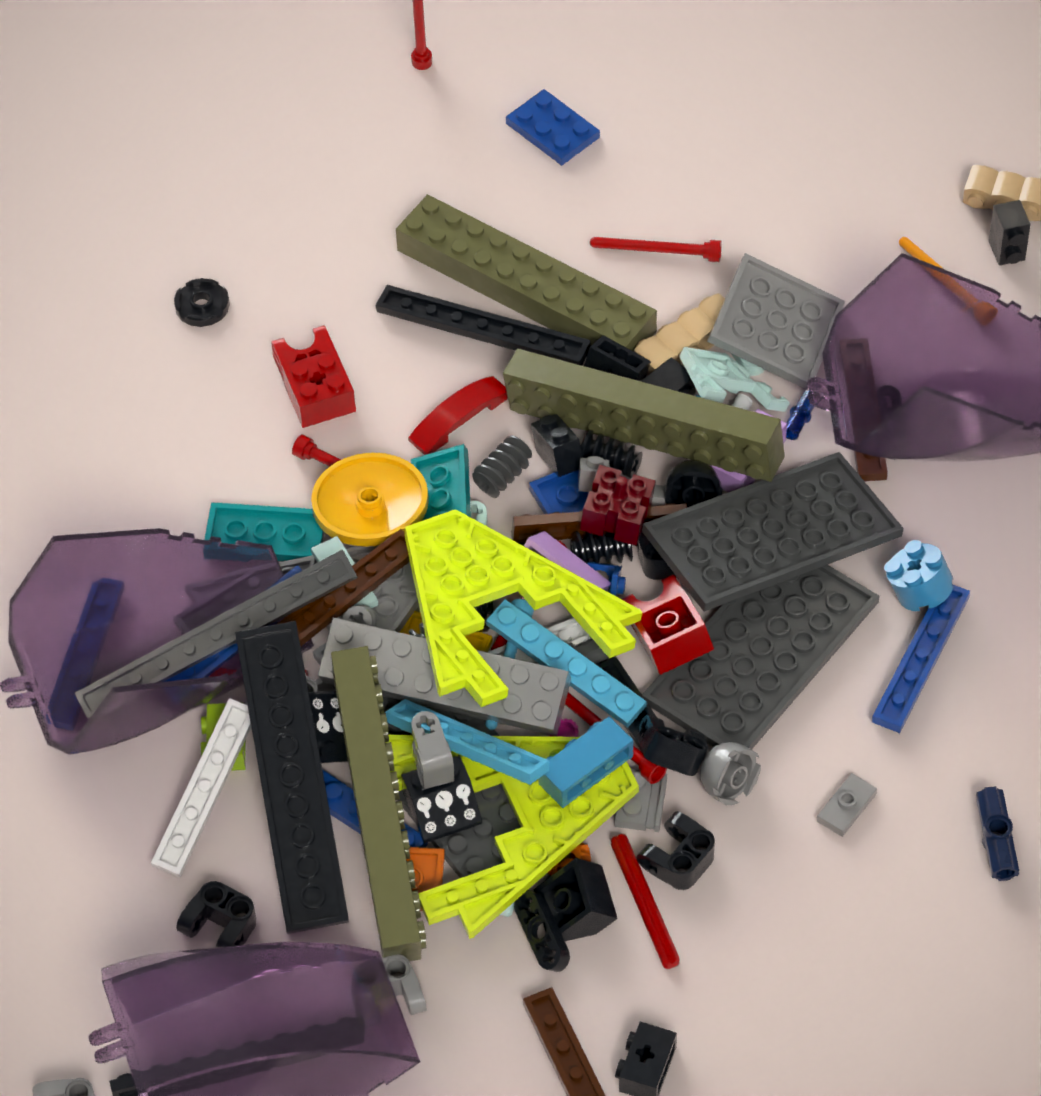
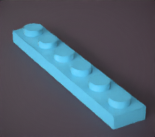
M506 599L486 620L488 627L540 665L569 671L571 676L570 686L627 728L647 706L646 700Z
M407 699L402 700L385 712L389 724L409 733H412L411 722L417 713L422 711L434 713L440 721L445 739L451 751L518 779L523 783L531 785L549 772V760ZM422 723L421 728L424 729L425 733H430V727H428L427 723Z

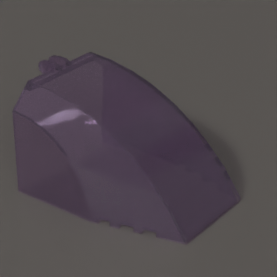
M901 253L835 316L822 352L826 379L820 377L808 379L807 389L813 391L809 395V403L817 408L831 411L835 444L876 457L932 462H967L996 460L1041 453V318L1036 314L1032 318L1020 312L1021 305L1013 300L1009 304L999 299L1001 293L991 287Z
M161 528L53 536L10 599L8 643L21 676L5 679L0 683V687L4 693L25 690L27 692L17 693L6 699L8 708L33 706L47 745L71 755L113 746L138 737L243 686L239 653H237L206 678L113 687L89 720L74 694L267 590L284 576L272 545L239 540L235 544L222 543L221 538L213 536L209 540L195 539L193 533L183 532L180 536L170 535L169 530ZM284 618L280 619V620H279L278 622H276L274 625H277V624H278L281 620H283ZM312 639L301 646L302 654L314 646Z
M275 942L182 950L144 955L101 968L102 983L115 1023L99 1028L88 1036L92 1046H99L119 1038L121 1039L95 1051L94 1058L97 1063L105 1064L126 1056L138 1096H369L368 1093L381 1084L385 1083L388 1085L420 1063L379 951L346 944Z

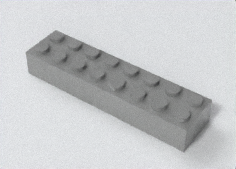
M333 617L318 673L323 683L335 685L331 652L368 646L369 656H376L378 681L381 684L384 697L401 701L407 699L418 705L557 736L571 682L569 671L477 650L509 689L507 698L480 707L465 688L441 697L438 695L426 638Z

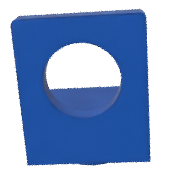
M587 562L595 571L602 570L607 573L609 582H611V587L608 590L609 593L616 597L619 594L624 595L626 577H621L622 566Z

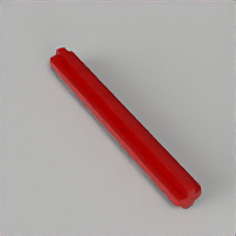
M625 834L614 836L611 839V846L662 965L665 969L677 967L680 964L679 955L630 842Z

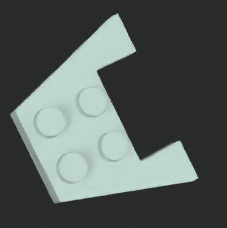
M684 347L679 356L701 398L723 403L727 392L724 390L726 389L734 394H737L738 391L751 393L768 410L785 412L790 404L786 398L781 397L777 399L770 394L772 388L766 383L750 379L752 373L726 353Z

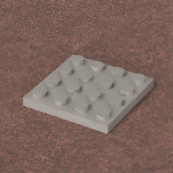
M745 253L707 342L810 390L845 301Z

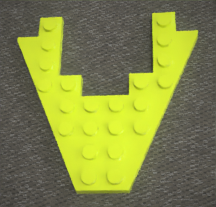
M455 509L405 527L406 546L437 693L440 697L465 688L480 707L507 698L508 687L465 636L484 629L485 620L474 607L515 592H519L534 610L560 601L609 658L635 648L636 639L625 627L641 621L642 611L464 513Z
M388 735L393 750L394 771L397 773L399 784L398 791L403 790L401 775L417 769L413 757L412 744L414 739L412 735ZM493 736L545 759L558 754L569 741L580 738L563 736ZM451 751L452 757L460 755ZM460 755L471 780L474 793L501 784L521 828L494 837L495 845L503 861L502 864L418 893L420 906L428 924L432 925L459 915L469 939L474 938L639 792V785L627 761L562 808L539 785V780L529 785Z

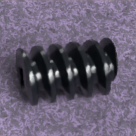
M593 430L588 431L580 445L583 458L598 456L604 460H609L611 468L621 470L622 474L629 478H632L633 474H637L643 453L640 452L638 455H635V445H631L628 451H624L625 442L621 441L616 448L614 447V438L611 437L605 444L603 443L604 434H599L597 439L593 440Z
M578 531L573 532L572 539L570 540V551L586 564L589 562V558H592L594 563H600L601 557L605 558L607 564H611L612 556L614 555L618 562L622 563L624 554L628 555L631 562L633 560L632 545L614 540V533L607 532L606 536L605 534L603 536L595 534L594 537L592 533L585 531L582 539Z

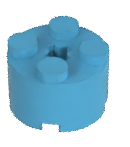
M912 540L884 566L887 578L899 603L908 610L920 611L919 607L927 605L930 609L943 603L953 590V575L940 549L932 544L921 543L920 540Z

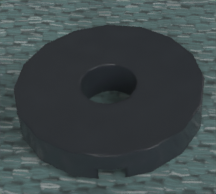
M200 278L191 280L186 283L185 287L179 288L174 297L176 315L182 322L190 326L204 327L213 325L223 319L228 313L230 306L226 288L220 286L219 282L213 279ZM201 299L208 300V302L203 305H198L195 303L196 301Z

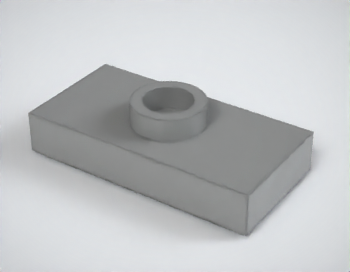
M851 773L817 815V822L843 837L876 796L877 788Z

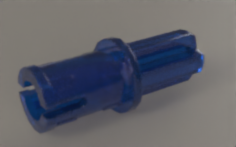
M813 389L804 391L797 405L790 409L791 415L786 422L787 439L797 440L805 423L811 420V412L819 400V394L814 392Z

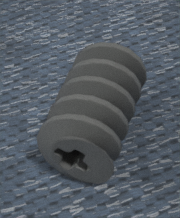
M513 435L507 436L503 443H500L496 450L492 451L489 457L485 458L481 465L474 469V473H472L474 482L488 496L497 498L500 495L499 490L504 491L507 488V483L510 484L515 480L514 476H519L522 473V469L528 468L529 461L527 458L532 457L531 449L518 437Z

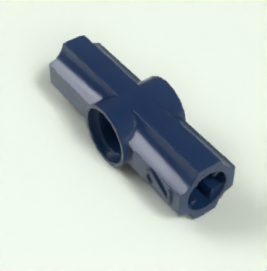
M996 786L985 787L976 793L983 831L982 844L987 851L992 878L998 879V881H1007L1019 875V866L1012 837L1013 824L1008 817L1003 790L998 789ZM992 832H999V833H1001V834H1003V835H996V834H993Z

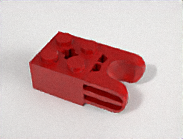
M325 325L312 329L315 340L306 349H294L287 344L284 338L271 341L275 363L302 428L356 412L353 387Z
M674 575L661 580L664 587L663 592L654 600L640 601L633 594L621 598L642 611L641 621L631 624L660 675L714 650L705 623Z

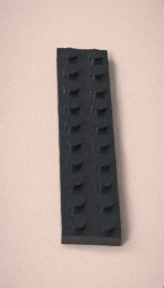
M293 621L235 632L286 932L291 934L349 923L297 623Z

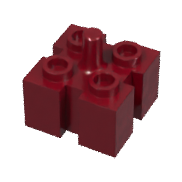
M599 464L593 480L592 491H589L583 507L580 530L603 536L604 531L615 534L614 540L637 546L643 529L644 519L647 518L652 504L656 480L633 474L632 479L621 476V470Z

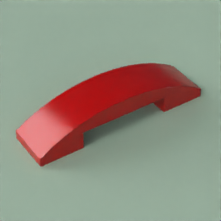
M494 376L480 379L465 386L429 413L410 434L408 441L424 455L434 453L449 442L448 435L476 414L486 407L492 411L508 399L506 387Z

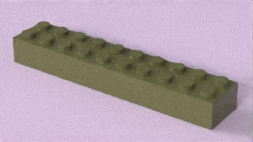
M428 194L396 228L397 251L551 330L591 340V345L604 335L633 352L639 341L652 337L657 331L656 309Z
M518 348L503 371L510 410L518 414H526L540 419L547 415L557 414L569 428H577L584 431L593 430V434L598 436L599 434H604V436L612 437L620 442L623 441L645 447L649 450L668 453L674 457L701 461L728 472H737L754 479H762L772 482L785 457L781 419Z
M368 646L331 652L333 678L382 957L399 954L406 957L409 962L421 960V949L427 948L426 933L423 920L417 921V919L421 918L418 890H411L416 888L413 861H406V859H410V845L407 830L401 831L405 829V818L402 801H396L400 800L397 773L394 771V756L391 742H389V729L386 713H384L381 684L378 681L376 656H369Z

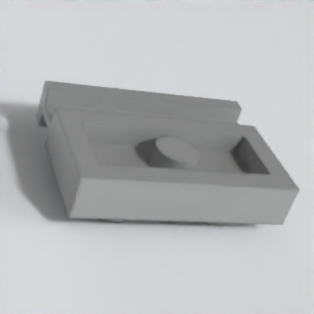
M631 769L639 785V792L616 812L615 827L643 831L654 829L655 832H659L667 786V774L665 773L659 782L651 784L641 776L640 770Z

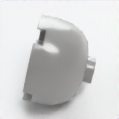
M737 742L721 743L712 748L705 755L700 770V780L706 792L726 806L739 803L734 799L742 792L747 797L757 783L761 771V765L756 763V757L759 758L758 753Z

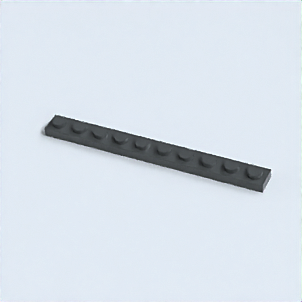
M342 549L74 694L87 719L92 721L237 643L235 632L269 626L358 577Z

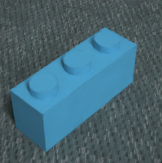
M607 717L602 722H596L580 738L569 741L558 754L546 758L549 760V772L538 779L539 785L564 808L633 757V739L611 717Z

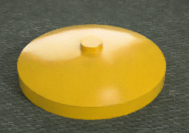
M362 453L349 456L328 467L317 479L311 495L313 515L319 527L331 538L338 536L342 543L353 546H379L398 530L402 529L405 532L406 526L423 520L428 509L427 484L421 472L413 464L400 457L385 453Z

